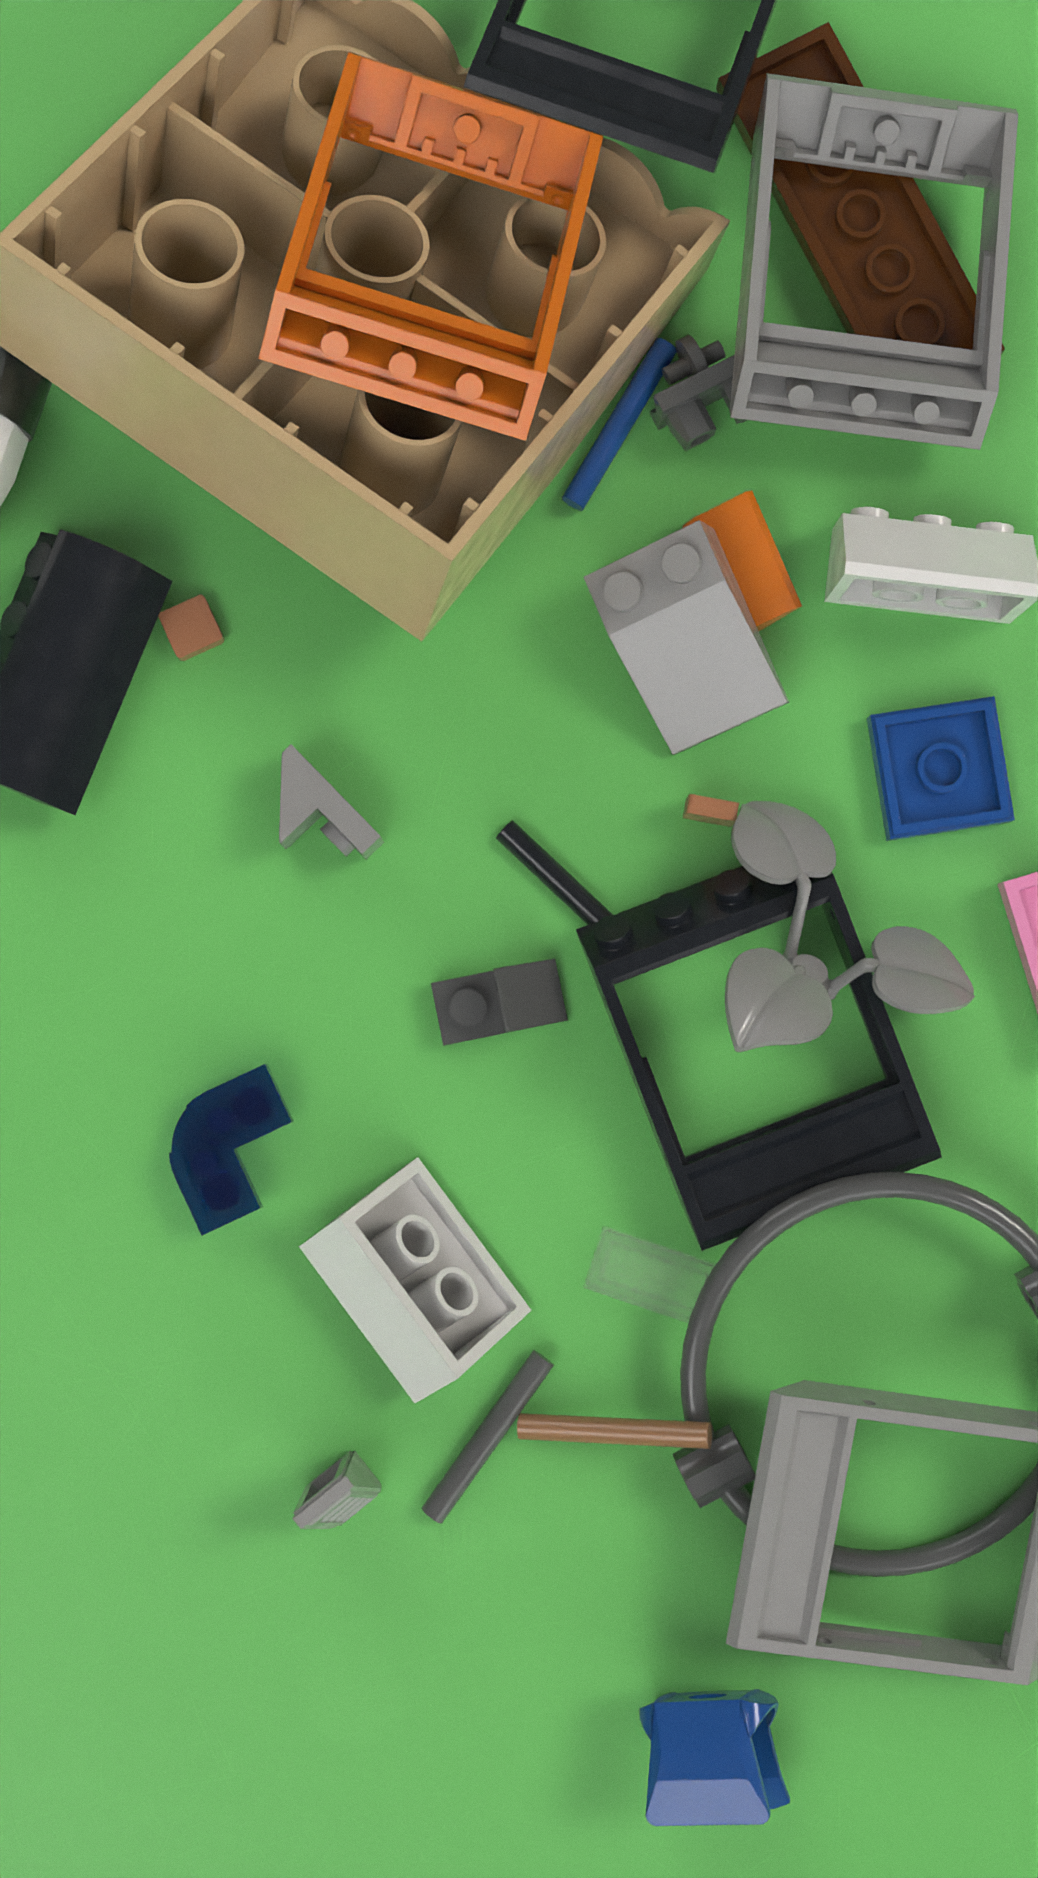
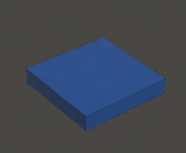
M994 696L873 714L866 718L886 841L1004 824L1015 820Z

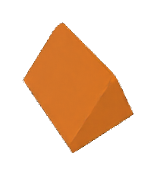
M752 490L746 491L692 518L683 525L684 528L700 520L715 530L758 631L763 630L802 607Z

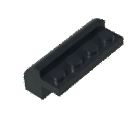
M59 530L58 535L45 532L40 533L36 545L31 549L26 558L24 574L11 604L2 615L0 623V786L42 804L76 815L171 587L172 580L117 550L83 536L64 530Z

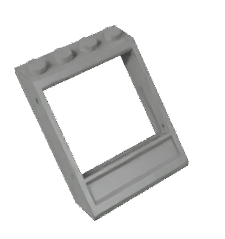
M767 73L753 135L730 402L731 418L981 449L999 392L1018 112L1016 109ZM774 158L984 188L973 350L763 322L771 235L769 211Z
M808 1380L770 1391L726 1644L736 1649L1029 1685L1037 1680L1038 1492L1010 1633L1005 1631L1002 1645L820 1622L857 1419L1038 1443V1412Z

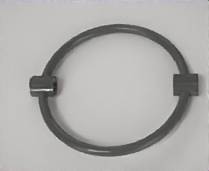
M904 1172L865 1173L818 1184L791 1196L753 1222L728 1247L712 1269L698 1295L689 1319L682 1350L680 1381L684 1420L711 1422L706 1391L708 1350L714 1325L731 1288L747 1265L765 1246L802 1220L832 1207L873 1198L916 1199L940 1204L965 1213L1002 1236L1030 1265L1014 1275L1026 1303L1035 1314L1037 1320L1038 1234L1020 1217L990 1197L956 1182L924 1174ZM730 1424L715 1432L712 1425L711 1448H682L673 1453L675 1463L691 1495L700 1508L721 1498L732 1513L747 1526L752 1495L743 1485L755 1480V1471ZM1038 1462L1022 1485L1003 1504L967 1529L945 1539L903 1549L868 1550L834 1544L829 1570L849 1575L872 1577L905 1576L952 1565L983 1551L1004 1538L1034 1511L1038 1492Z

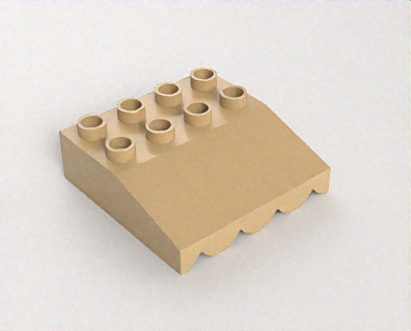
M243 0L0 232V346L422 642L559 473L645 356L655 339L658 338L700 281L714 257L730 220L714 211L700 207H681L668 210L664 205L661 191L647 167L628 149L603 137L547 374L526 441L260 360L258 358L275 289L348 52L350 51L493 99L496 98L464 88L470 67L463 68L460 65L456 51L443 28L424 8L412 0ZM340 138L327 181L332 183L307 269L531 339L552 254H557L567 210Z

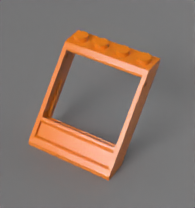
M349 51L275 289L258 359L526 441L547 374L603 135ZM340 138L567 210L557 254H552L531 339L307 269L332 183L327 181Z

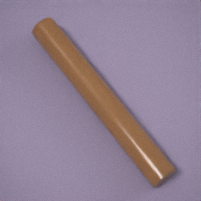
M520 1413L517 1421V1435L521 1440L710 1449L712 1425L711 1422Z

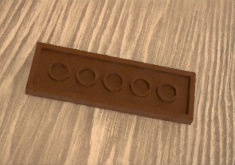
M829 22L756 59L734 124L752 155L753 135L767 73L864 87ZM730 72L718 78L716 90L721 95ZM774 158L771 193L847 333L973 350L976 294L913 178ZM1002 344L1001 355H1002V353H1003L1004 350H1005V347H1004L1003 344Z

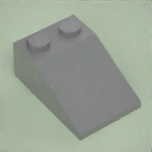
M698 520L583 577L609 638L673 755L789 703L717 534L709 525Z

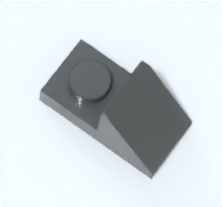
M555 959L494 968L493 971L431 983L443 1046L568 1021Z

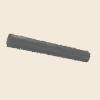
M532 1351L422 1506L423 1512L434 1521L442 1524L553 1368L554 1364L539 1352Z

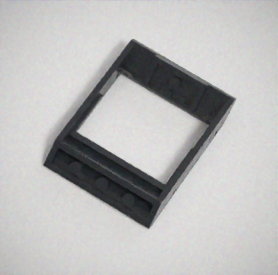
M498 0L467 73L464 88L715 173L777 3V0H761L751 31L745 30L721 95L520 26L517 22L527 0Z
M743 866L726 870L717 876L678 891L666 893L657 899L618 914L606 916L598 922L576 929L681 1206L702 1251L739 1237L747 1227L768 1210L791 1196L815 1185L865 1173L906 1172L942 1158L938 1142L884 1003L876 995L872 987V972L861 974L850 982L849 986L885 1079L684 1156L647 1057L642 1058L614 985L793 916L798 892L796 881L794 880L783 885L768 883L749 873ZM832 872L826 877H809L811 891L806 910L822 905L845 967L849 969L866 957L836 879Z

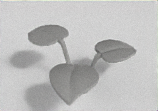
M751 801L741 805L739 815L731 831L732 847L740 864L749 873L768 883L783 885L795 880L798 892L784 953L780 954L769 948L749 949L741 953L729 969L725 985V1012L731 1040L736 1052H744L764 1046L797 1045L818 1038L831 1023L833 1016L831 1000L836 997L840 989L861 974L867 972H874L872 987L876 995L887 1004L902 1011L917 1014L946 1013L962 1009L973 1000L975 995L972 983L952 952L935 936L917 928L896 926L881 931L872 942L871 950L874 958L861 959L833 980L828 978L827 967L820 959L809 954L798 955L797 950L811 891L809 877L821 878L831 874L836 866L834 844L825 829L815 819L794 807L771 801Z

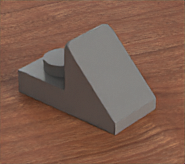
M290 744L282 752L279 843L285 849L289 848L323 815L328 822L320 828L322 833L346 857L356 849L367 860L384 843L382 837Z

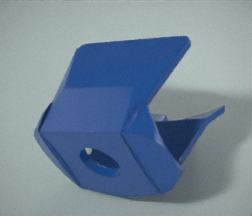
M760 1689L670 1692L657 1698L654 1703L639 1708L640 1721L644 1731L651 1740L645 1815L647 1821L653 1826L761 1825L769 1820L770 1809L789 1804L790 1796L781 1774L770 1730L778 1710L779 1703L776 1697Z

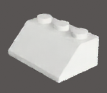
M853 508L851 514L842 513L832 529L824 602L1010 624L1038 600V559L1033 535L1016 534L1012 525L1001 522H982L977 524L976 529L951 526L952 520L941 515H917L913 518V521L890 519L889 512L880 508Z
M418 1157L299 1246L414 1403L458 1379L532 1311Z

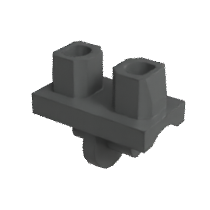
M689 334L675 341L679 360L662 368L663 376L668 385H672L685 377L687 379L655 394L653 399L656 408L650 411L657 429L660 430L668 426L670 432L685 451L707 441L715 435L716 427L706 406L723 398L730 410L734 355L708 367L726 357L721 343L717 340L700 349L697 342ZM734 418L736 424L747 421L745 419Z

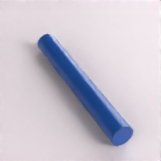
M655 339L563 494L562 500L574 509L584 510L663 376L662 368L669 365L677 353L676 347L665 339Z

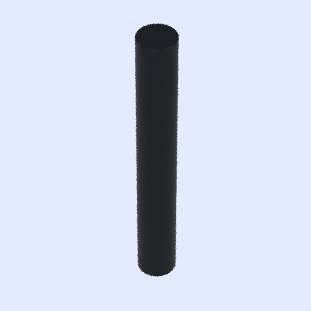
M513 820L497 835L496 839L587 925L598 922L606 916L613 915Z

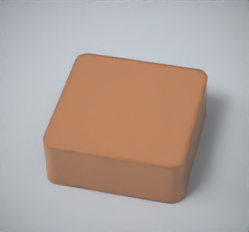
M197 595L160 612L158 615L175 655L180 661L190 659L224 643V636L208 601L203 595Z
M689 794L686 798L683 818L732 827L737 819L739 803Z

